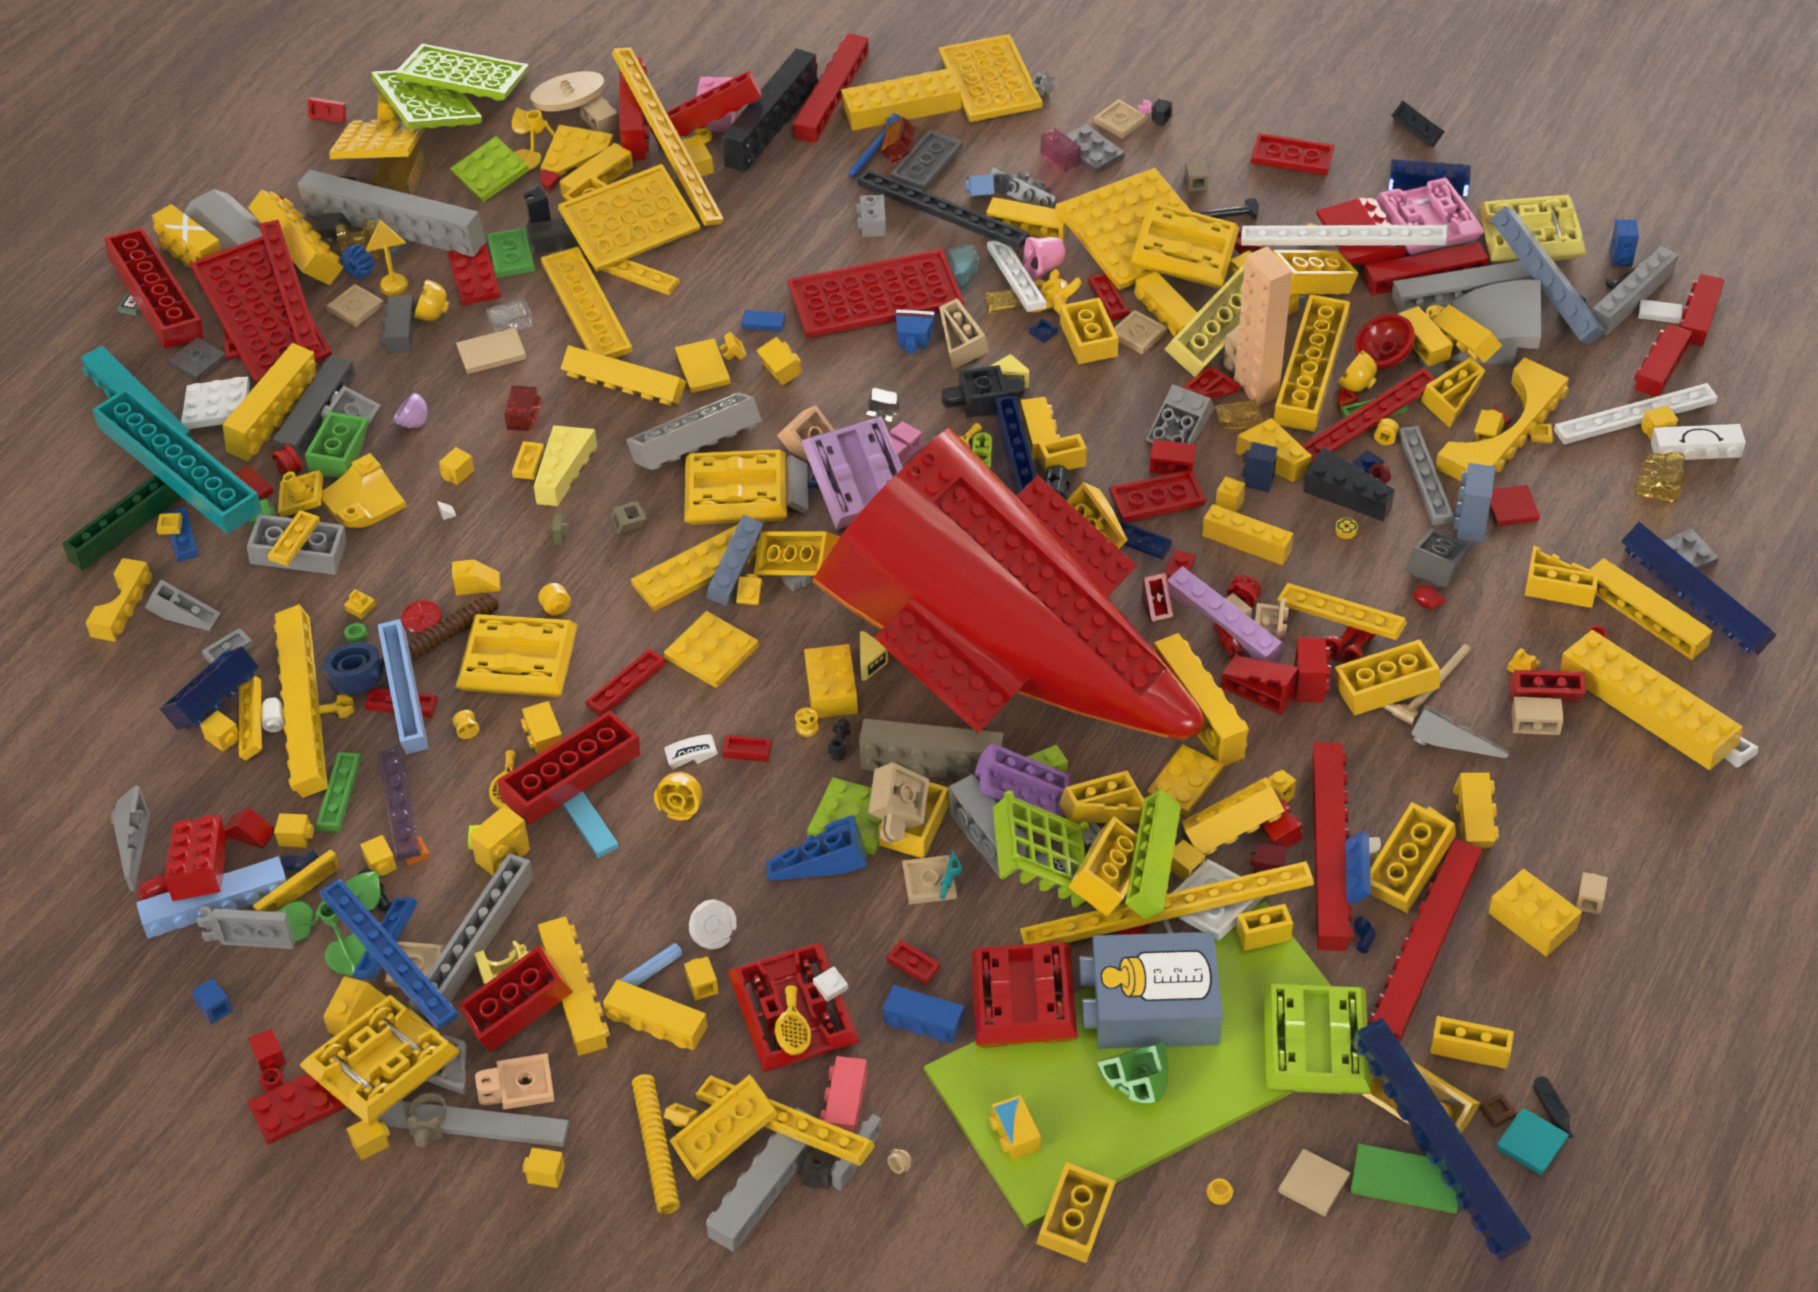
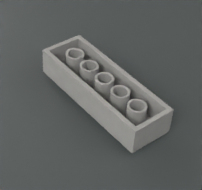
M738 392L626 439L634 463L654 470L662 466L661 463L668 460L673 462L680 459L682 454L699 451L701 446L716 444L719 442L718 439L722 437L735 436L737 431L743 428L744 430L751 429L756 426L755 423L762 420L754 397Z

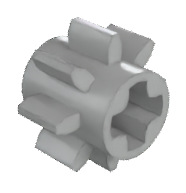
M1045 70L1043 74L1038 72L1032 81L1038 94L1042 96L1045 95V92L1050 94L1055 88V77Z

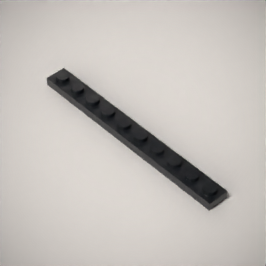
M870 169L857 179L858 186L1019 250L1025 244L1026 238L1030 237V233Z

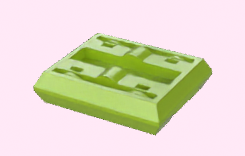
M1264 985L1266 1089L1288 1092L1370 1094L1366 990L1361 987ZM1285 1014L1283 1037L1277 1036V1026H1282V1017ZM1350 1029H1354L1355 1039H1350ZM1277 1043H1283V1049L1278 1050ZM1351 1046H1355L1356 1052L1351 1053Z

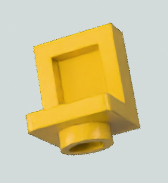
M745 574V577L739 576L737 604L759 606L761 587H763L764 582L758 575Z

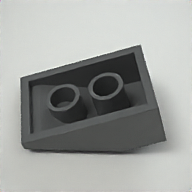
M1431 528L1413 547L1405 571L1410 572L1413 577L1425 578L1435 586L1447 587L1453 581L1472 544Z

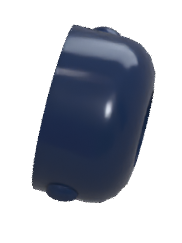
M356 642L340 646L330 652L323 662V669L329 686L332 690L342 695L353 696L368 692L377 686L383 676V665L381 664L379 651L374 645L369 643Z

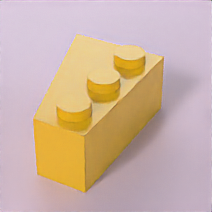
M1272 418L1237 436L1236 453L1240 456L1245 454L1246 449L1250 450L1252 442L1278 447L1275 474L1291 482L1304 477L1311 466L1312 455Z
M1534 546L1524 596L1592 608L1599 574L1578 564L1572 563L1570 565L1563 562L1555 554L1549 556L1540 552L1539 547Z
M1126 770L1065 787L1059 805L1066 818L1074 823H1108L1114 816L1124 824H1140L1144 798Z

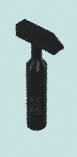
M1642 263L1621 275L1616 282L1606 278V286L1611 289L1616 288Z

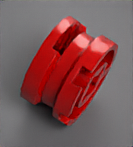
M287 444L283 446L281 451L276 450L271 453L272 460H275V466L281 474L303 470L299 456L290 445Z
M1237 575L1228 587L1226 597L1234 593L1249 607L1253 608L1261 594L1262 588L1254 578L1247 575Z

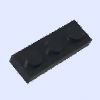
M1403 100L1391 115V117L1433 148L1445 133V131Z

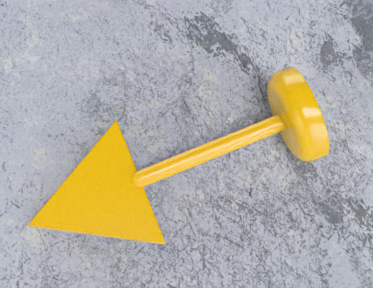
M380 220L366 248V252L384 248L389 274L380 281V289L385 295L398 296L408 289V280L402 274L394 273L389 247L406 244V242Z

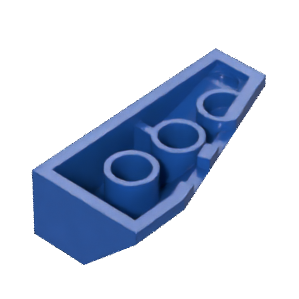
M851 815L831 822L825 826L826 830L815 837L811 834L805 838L806 842L797 848L790 847L768 860L766 864L769 881L846 874L868 866L866 849L855 816Z

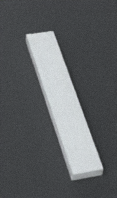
M995 240L987 242V249L1025 310L1029 312L1046 308L1045 299L1012 247Z

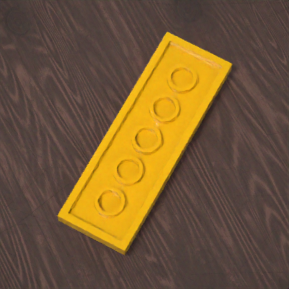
M738 524L631 579V585L655 612L709 584ZM759 540L757 541V544L748 560V563L756 560Z

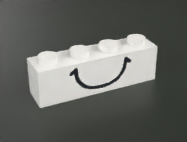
M1740 424L1654 428L1651 439V446L1656 461L1742 457L1746 443Z

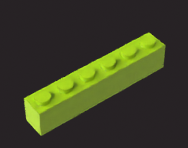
M1162 789L1144 799L1125 901L1127 906L1145 920L1160 914L1164 910L1175 839L1177 837V827L1180 819L1181 804Z

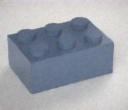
M1468 463L1467 471L1462 472L1461 484H1464V487L1460 486L1458 499L1462 500V502L1457 501L1455 514L1459 515V517H1455L1453 530H1457V539L1483 543L1492 498L1495 466Z

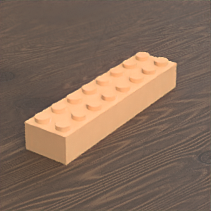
M1268 247L1248 254L1245 257L1234 380L1241 384V388L1248 398L1253 400L1258 406L1279 396L1292 271Z

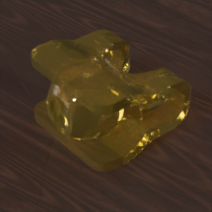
M374 218L365 219V227L359 232L348 231L344 223L335 225L341 255L351 245L359 244L361 247L365 246L367 248L376 229ZM381 249L368 251L374 259L382 256Z
M1677 452L1666 454L1649 453L1645 455L1642 467L1645 472L1651 475H1641L1636 479L1634 485L1636 493L1640 496L1656 498L1662 502H1677L1685 481V473L1682 469L1685 455Z

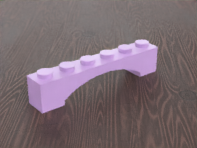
M1183 566L1167 580L1169 595L1184 607L1190 606L1215 621L1249 653L1252 659L1276 663L1283 657L1282 642Z

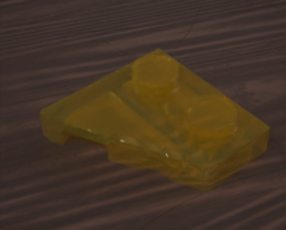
M1256 400L1214 407L1219 427L1247 431L1264 422Z

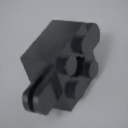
M1000 365L959 370V386L943 388L942 404L946 408L964 406L967 418L1008 412V400L1024 396V381L1019 377L1004 379Z

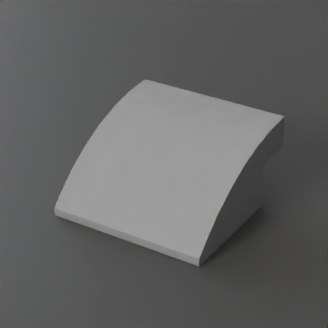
M1515 280L1496 283L1471 291L1453 301L1452 306L1491 331L1501 343L1502 347L1485 363L1514 365L1517 347L1539 349L1541 340V280ZM1456 345L1453 346L1451 361H1465L1470 358L1466 352L1462 353ZM1478 359L1475 360L1477 363H1483Z

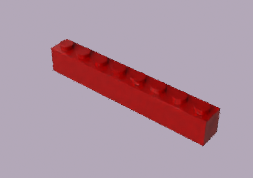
M847 33L844 40H841L831 62L827 63L825 72L820 75L818 84L814 85L812 94L807 97L804 107H801L799 116L793 121L792 130H794L795 139L817 143L842 100L841 90L849 88L869 53L868 37Z

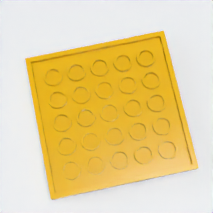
M1156 168L1056 204L1055 207L1056 212L1118 290L1136 284V279L1154 272L1135 267L1130 262L1148 204L1157 202L1190 211Z

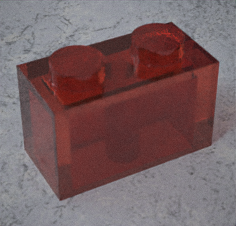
M904 116L887 126L881 148L883 155L893 163H896L911 152L916 127Z
M511 387L504 415L507 430L532 431L534 423H537L538 420L537 409L541 408L542 402L541 396L538 395L537 387Z

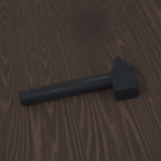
M1256 198L1246 199L1245 206L1201 211L1200 214L1214 218L1249 214L1256 220L1259 204Z

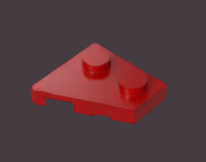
M1210 365L1185 384L1183 388L1214 399L1239 392L1241 384Z

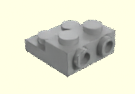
M343 386L339 392L335 391L330 406L326 405L321 413L323 417L322 423L328 412L369 418V426L380 410L381 405Z

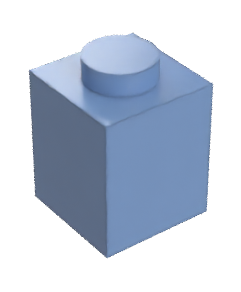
M993 174L969 176L968 181H965L966 193H969L970 197L994 195Z

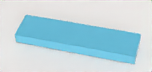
M583 791L562 804L597 858L619 848L618 842Z

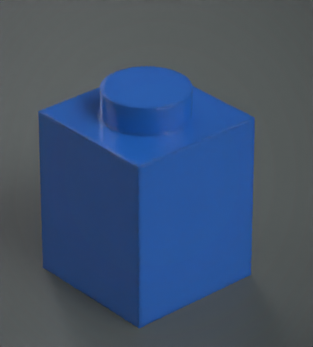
M214 978L200 984L191 991L196 1005L211 1024L233 1011L229 998Z

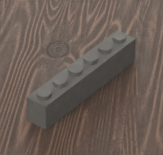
M329 356L327 361L322 364L319 373L312 379L308 389L303 392L301 399L293 407L288 418L284 420L280 430L275 433L273 437L275 451H281L283 446L288 444L294 449L299 458L302 457L322 425L323 417L321 413L326 405L330 406V400L335 391L339 392L343 386L349 387L356 374L351 360Z

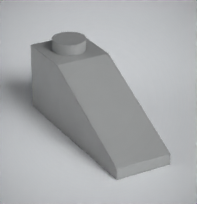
M160 580L145 606V609L165 620L210 631L220 615V612L163 580Z

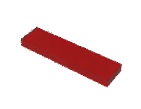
M649 648L585 701L586 707L599 716L612 710L666 665V659Z

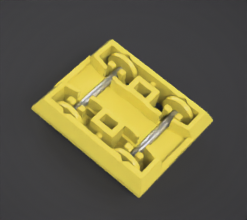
M1569 195L1485 201L1478 206L1490 262L1493 265L1520 261L1490 221L1504 206L1517 212L1553 261L1579 259L1586 254L1572 198Z

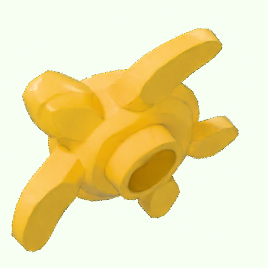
M1055 269L1050 273V279L1046 282L1042 279L1035 280L1036 287L1040 288L1039 291L1046 301V308L1029 312H1041L1050 308L1055 309L1060 314V306L1066 305L1068 297L1075 293L1081 285L1080 278L1077 277L1068 285L1065 280L1058 279L1060 273Z

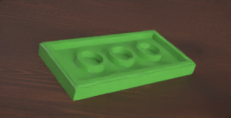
M1358 1144L1351 1193L1456 1214L1463 1164Z

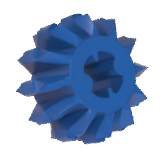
M359 244L348 246L340 256L341 264L346 268L345 271H348L350 276H355L357 279L367 277L375 267L374 258L370 256V252H366L365 246L361 247Z

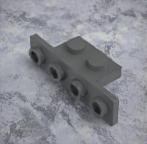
M997 167L992 168L990 174H993L994 189L1023 203L1054 209L1057 196L1050 193L1052 188L1045 185L1046 182L1043 180H1034L1030 178L1028 173L1022 171L1009 174Z

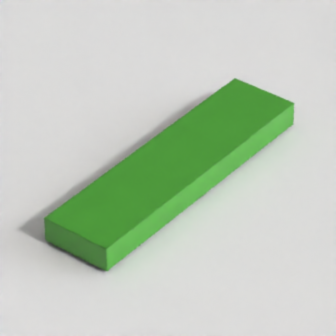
M338 752L328 783V789L326 790L316 822L317 831L340 833L361 764L362 756L360 753Z

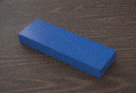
M186 507L164 512L165 514L181 513L182 515L180 534H170L177 562L199 557Z

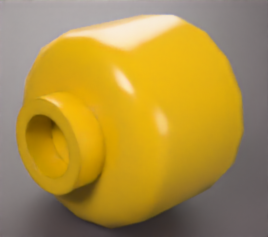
M551 583L544 586L538 595L541 606L551 616L565 613L571 604L570 596L559 583Z

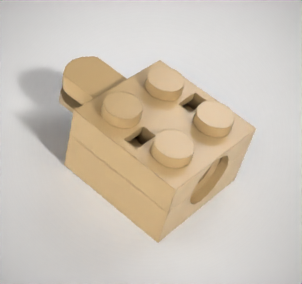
M894 762L874 770L868 812L882 819L880 836L887 843L904 839L905 829L924 823L929 786L928 778Z

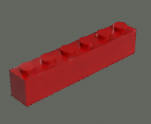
M749 70L666 111L679 137H686L697 128L702 129L710 122L720 120L732 111H739L748 103L753 104L761 98V88ZM649 124V130L651 131L657 143L661 147L660 142L658 141L653 129Z
M1477 242L1365 265L1363 281L1371 296L1392 292L1394 281L1487 266L1488 257L1480 243Z

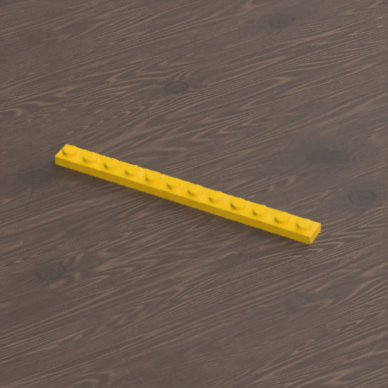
M631 47L614 48L612 55L704 226L721 224L724 219L633 50Z
M1307 861L1166 894L1164 910L1147 920L1126 904L1116 906L1108 916L1097 910L1020 928L1023 944L1069 943L1314 885L1313 877Z

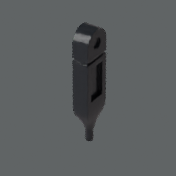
M1544 1076L1537 1077L1533 1084L1535 1094L1539 1097L1538 1099L1552 1123L1556 1127L1563 1129L1569 1134V1138H1572L1570 1116L1555 1089H1553L1549 1079Z

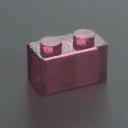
M1056 128L1041 136L1040 154L1062 171L1067 173L1080 165L1081 146Z

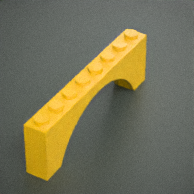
M1524 357L1514 368L1511 385L1516 389L1522 400L1524 409L1517 423L1506 432L1487 440L1468 443L1448 442L1437 455L1435 469L1461 481L1462 472L1467 471L1468 463L1495 466V473L1501 472L1505 462L1513 458L1518 447L1521 448L1527 437L1536 431L1537 423H1543L1550 410L1554 411L1558 401L1566 397L1569 391V387H1567L1569 378Z

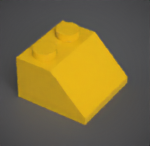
M344 976L323 1016L328 1033L337 1035L387 996L365 981Z

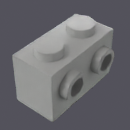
M884 195L860 196V204H857V216L861 217H857L858 229H862V237L886 236Z

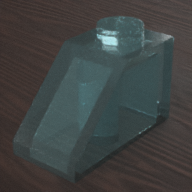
M971 244L948 249V263L960 290L965 289L977 273V263L980 262L979 254L977 251L974 252Z

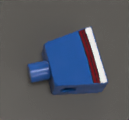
M896 309L898 346L904 347L905 351L910 354L915 353L917 348H927L935 330V312Z

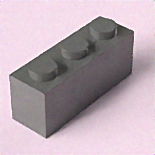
M413 295L388 296V303L384 305L386 318H383L382 321L384 332H381L382 345L385 344L387 353L412 351L416 311Z

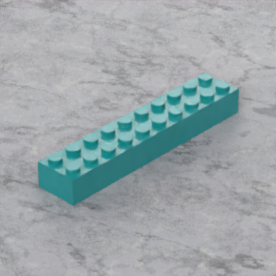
M125 388L92 409L100 430L227 535L262 512L258 493L130 389Z

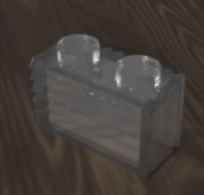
M524 298L486 309L488 324L493 333L511 328H516L519 331L534 326L532 313Z

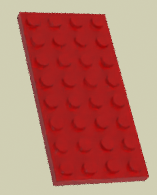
M262 237L190 263L193 273L255 385L264 377L292 343L296 344ZM309 312L320 347L310 351L314 352L315 362H319L332 356V351Z
M943 249L787 279L788 288L806 338L896 321V309L932 311L936 313L940 312V306L956 298L964 306V299Z

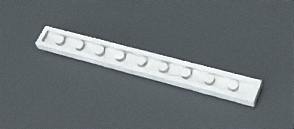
M1447 225L1243 226L1241 244L1250 246L1446 245Z

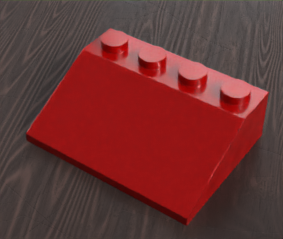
M1357 198L1319 209L1316 212L1323 226L1391 225L1386 214L1379 207L1378 202L1371 198ZM1336 245L1347 263L1364 265L1402 258L1407 251L1405 245Z

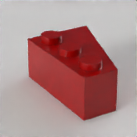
M1235 655L1222 673L1221 688L1283 715L1295 697L1299 667Z

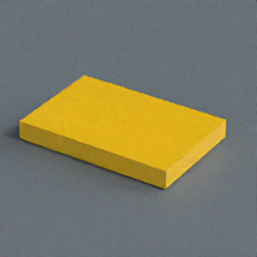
M714 338L675 347V353L690 393L731 384L729 374Z

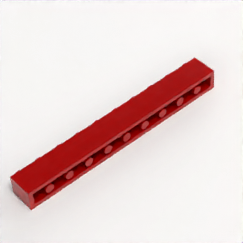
M1314 742L1312 752L1317 950L1347 951L1348 942L1353 941V927H1349L1348 921H1352V907H1349L1348 901H1346L1345 841L1350 838V829L1345 828V823L1349 822V809H1345L1344 804H1348V790H1344V785H1347L1348 772L1343 771V767L1347 765V753L1343 752L1342 743Z
M1454 838L1451 847H1448L1442 857V860H1444L1443 865H1437L1434 873L1435 883L1430 882L1426 891L1427 901H1421L1418 909L1420 916L1418 919H1413L1409 930L1412 934L1410 938L1405 937L1401 951L1404 952L1402 956L1397 955L1393 965L1395 972L1393 975L1389 974L1386 979L1384 988L1387 990L1385 995L1380 993L1376 1003L1378 1010L1376 1014L1372 1012L1369 1017L1367 1027L1370 1028L1369 1035L1373 1040L1398 1049L1479 864L1482 848Z

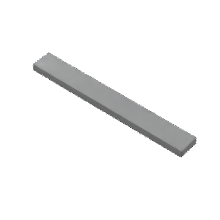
M400 1101L378 1118L379 1123L384 1121L387 1127L409 1129L407 1119L411 1117L410 1104L412 1102ZM422 1103L415 1108L413 1116L419 1121L428 1122L439 1116L444 1107ZM446 1106L447 1116L441 1123L442 1133L559 1147H564L569 1129V1120L450 1106Z

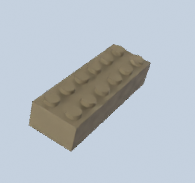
M863 719L859 739L861 769L874 771L876 768L894 762L921 776L962 780L971 774L975 776L979 758L989 745L993 743L1004 748V733L981 730L978 734L973 729Z

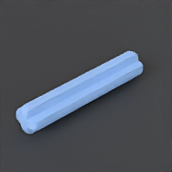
M676 943L672 944L620 980L634 986L639 985L682 956L681 948Z

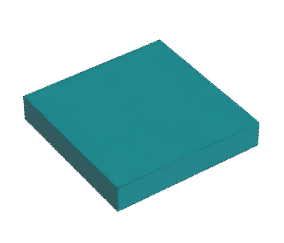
M1522 1108L1497 1143L1496 1149L1543 1176L1567 1141L1569 1134Z

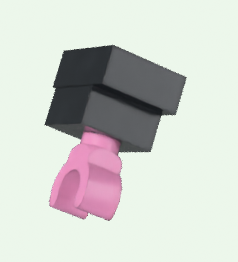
M1158 98L1152 104L1148 100H1143V106L1138 105V110L1144 114L1151 113L1152 120H1155L1157 125L1164 126L1172 117V102Z

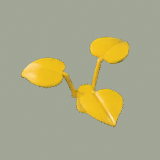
M516 108L512 118V129L517 134H527L530 132L531 149L530 151L521 149L514 153L531 170L541 162V154L534 152V133L542 132L544 127L548 129L553 137L555 133L548 125L547 120L543 121L540 110L524 111Z

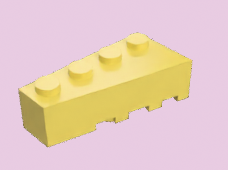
M553 425L534 484L537 504L558 506L570 489L571 482L580 474L579 470L583 464L586 465L589 461L591 452H595L597 449L595 429Z

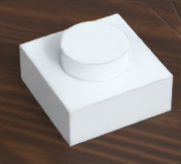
M834 966L813 979V984L827 1002L848 990L847 982Z

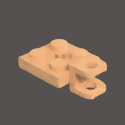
M548 1053L497 1061L498 1068L482 1070L475 1074L478 1100L482 1105L502 1103L504 1110L554 1102ZM523 1078H528V1081H532L528 1085L520 1084Z

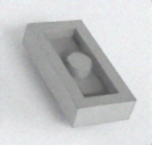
M239 628L202 650V654L217 669L252 648L253 643Z

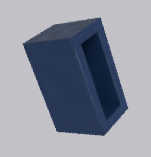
M1252 442L1250 450L1246 449L1243 462L1246 465H1244L1242 477L1245 478L1246 483L1245 487L1270 492L1275 478L1278 447Z

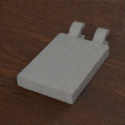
M206 906L199 909L201 915L206 917L196 919L198 926L211 930L210 932H202L201 935L204 941L220 940L222 945L294 948L295 938L287 913L214 909L212 912Z

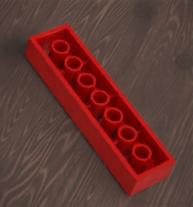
M143 227L104 237L107 258L163 348L167 349L188 343L197 337L202 339L203 330L200 316Z

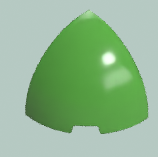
M1164 1042L1130 1050L1098 1062L1099 1068L1110 1086L1127 1094L1128 1099L1141 1103L1157 1102L1165 1092L1168 1081V1058Z

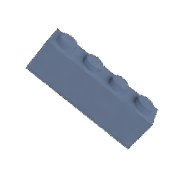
M745 515L742 516L709 584L706 598L724 606L728 605L738 584L739 576L742 575L760 537L763 527L762 522Z

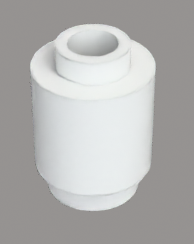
M268 698L261 706L262 727L269 732H278L285 725V718L282 713L284 705L278 698Z

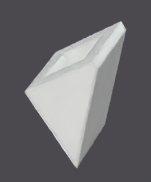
M437 501L443 520L456 516L452 506Z

